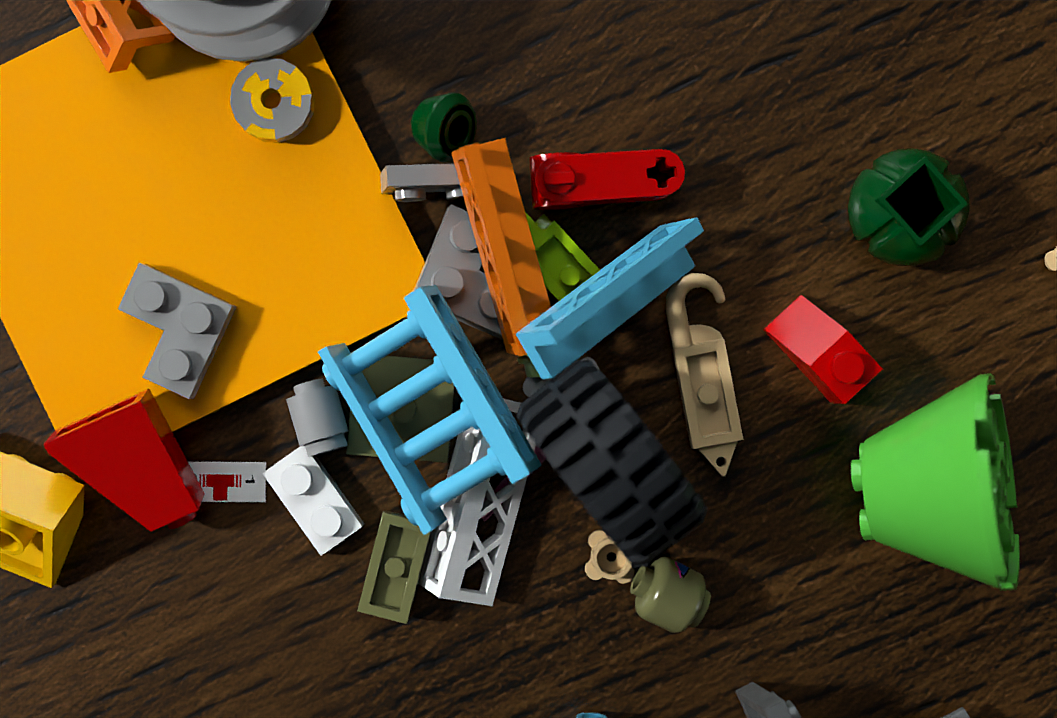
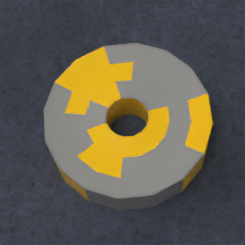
M264 58L251 62L238 73L231 87L230 105L235 119L247 133L263 142L280 143L295 138L307 128L314 114L315 96L310 82L297 66L283 59ZM271 93H279L281 96L280 104L273 109L266 108V97Z

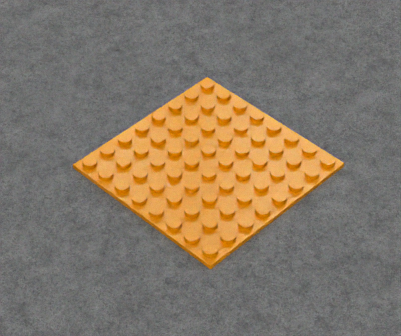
M128 7L127 14L137 30L154 27L149 17ZM79 26L0 65V318L55 430L149 388L171 431L175 432L321 360L318 351L326 346L345 343L348 347L407 318V312L410 308L404 297L414 291L425 260L393 195L381 194V171L313 32L302 43L289 51L271 57L283 59L297 66L310 82L315 96L314 114L307 128L295 138L280 143L263 142L247 133L235 119L230 105L231 87L238 73L254 61L238 62L216 59L194 50L177 37H175L173 42L137 48L127 70L108 73L84 30ZM269 94L265 99L266 108H276L281 102L280 94ZM138 263L146 264L237 306L194 399L185 398L142 378L164 331L118 310Z

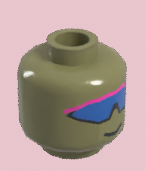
M669 557L656 559L649 567H640L630 587V592L636 595L635 610L642 619L671 633L685 631L688 627L695 628L704 618L710 604L711 595L706 590L704 576L698 571Z

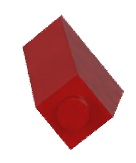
M149 388L55 430L43 444L49 455L150 532L165 525L169 529H176L187 524L197 516L196 511L199 510L205 493Z

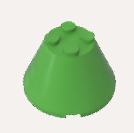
M981 374L870 436L865 442H861L859 446L860 459L852 460L851 478L854 490L856 492L863 491L865 509L860 510V530L864 540H875L878 543L1001 590H1016L1020 570L1019 534H1014L1011 512L1007 509L1017 508L1010 441L1001 395H989L988 386L996 384V379L993 374Z

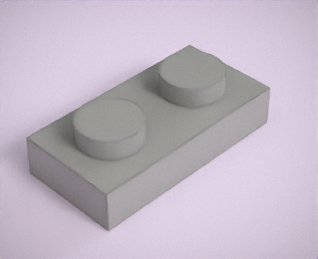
M454 164L386 165L380 173L381 194H395V201L398 202L426 200V192H446L447 200H464Z

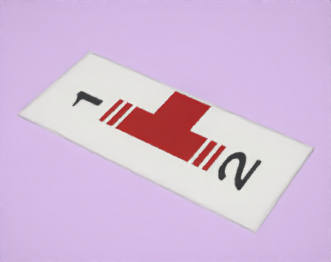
M188 462L205 493L202 502H266V478L262 474L266 471V462Z

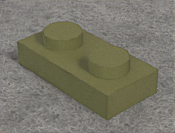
M387 510L383 511L358 612L404 624L408 623L432 531L423 535L419 526L413 525L405 515Z

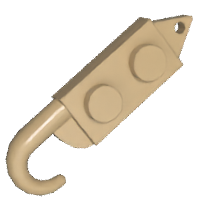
M690 273L672 284L666 295L665 309L673 346L672 352L690 446L692 449H698L721 476H725L737 442L744 440L725 340L721 333L713 327L701 324L689 325L685 306L686 295L694 288L702 287L708 289L713 294L717 303H723L725 295L722 287L714 278L703 273ZM719 457L724 458L722 466L716 464V460Z

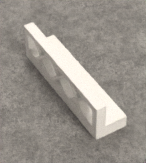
M504 399L509 410L518 413L521 403ZM471 427L458 435L446 479L488 455L487 449L490 445L480 428L475 430ZM523 427L522 432L534 451L536 443ZM527 476L513 484L509 480L508 485L497 493L491 487L489 478L440 506L447 520L432 530L418 584L439 598L493 606ZM493 510L498 520L495 534L481 543L476 533L478 521ZM480 560L485 569L480 590L461 588L465 569Z

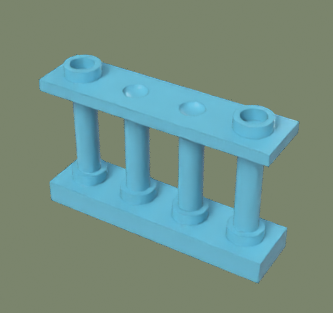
M437 285L419 287L405 296L404 300L410 308L407 312L408 318L351 353L345 343L326 346L318 351L324 362L322 369L327 381L334 389L341 391L402 497L401 507L405 516L413 525L419 526L423 535L447 520L440 506L495 474L507 475L513 484L542 466ZM417 336L421 338L427 337L437 355L434 357V364L377 398L362 371ZM445 381L448 384L453 383L463 399V402L460 404L461 409L403 443L388 416ZM473 427L475 430H478L480 428L490 445L487 449L488 455L429 488L414 461L467 429Z

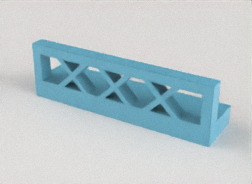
M697 217L660 225L516 333L517 338L541 379L554 378L695 267L685 245L704 231Z

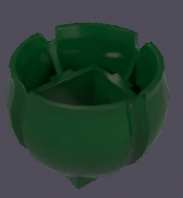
M916 148L897 149L875 159L872 170L865 169L857 176L849 196V223L858 241L866 240L869 243L867 251L872 256L892 265H921L938 259L945 252L944 245H954L960 239L969 215V193L960 174L952 175L948 171L949 162L945 158L927 150ZM912 175L944 209L918 234L885 200Z

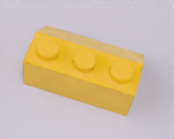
M0 452V568L53 588L83 517L85 485L76 482L66 474L53 473L33 465L21 456Z

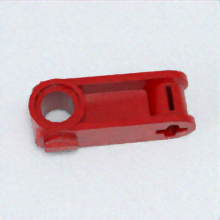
M664 149L586 154L560 152L529 157L532 206L534 210H559L577 208L584 205L657 201L666 198L679 189L685 176L682 160L677 154ZM656 164H658L659 172L668 173L669 179L660 184V188L656 179L647 177V172L654 168Z

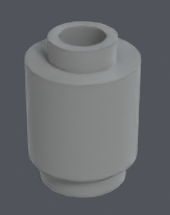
M316 379L294 386L295 396L286 399L299 446H305L308 457L348 446L345 434L349 432L337 390L332 386L325 387L323 379Z

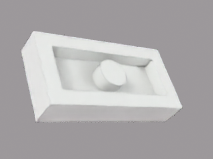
M305 446L298 447L262 473L320 556L365 525L317 456L308 457Z

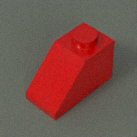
M799 295L763 329L830 403L845 405L883 370L844 327L802 295Z

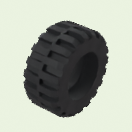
M590 360L573 362L520 404L516 415L518 420L569 488L632 566H648L703 523L707 508L695 492V489L658 440L644 425L643 421Z

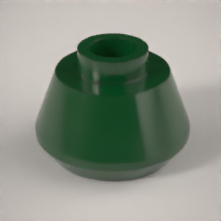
M448 93L426 98L419 104L412 115V134L415 141L433 159L443 163L453 161L452 152L473 143L477 129L475 111L470 101L459 93Z

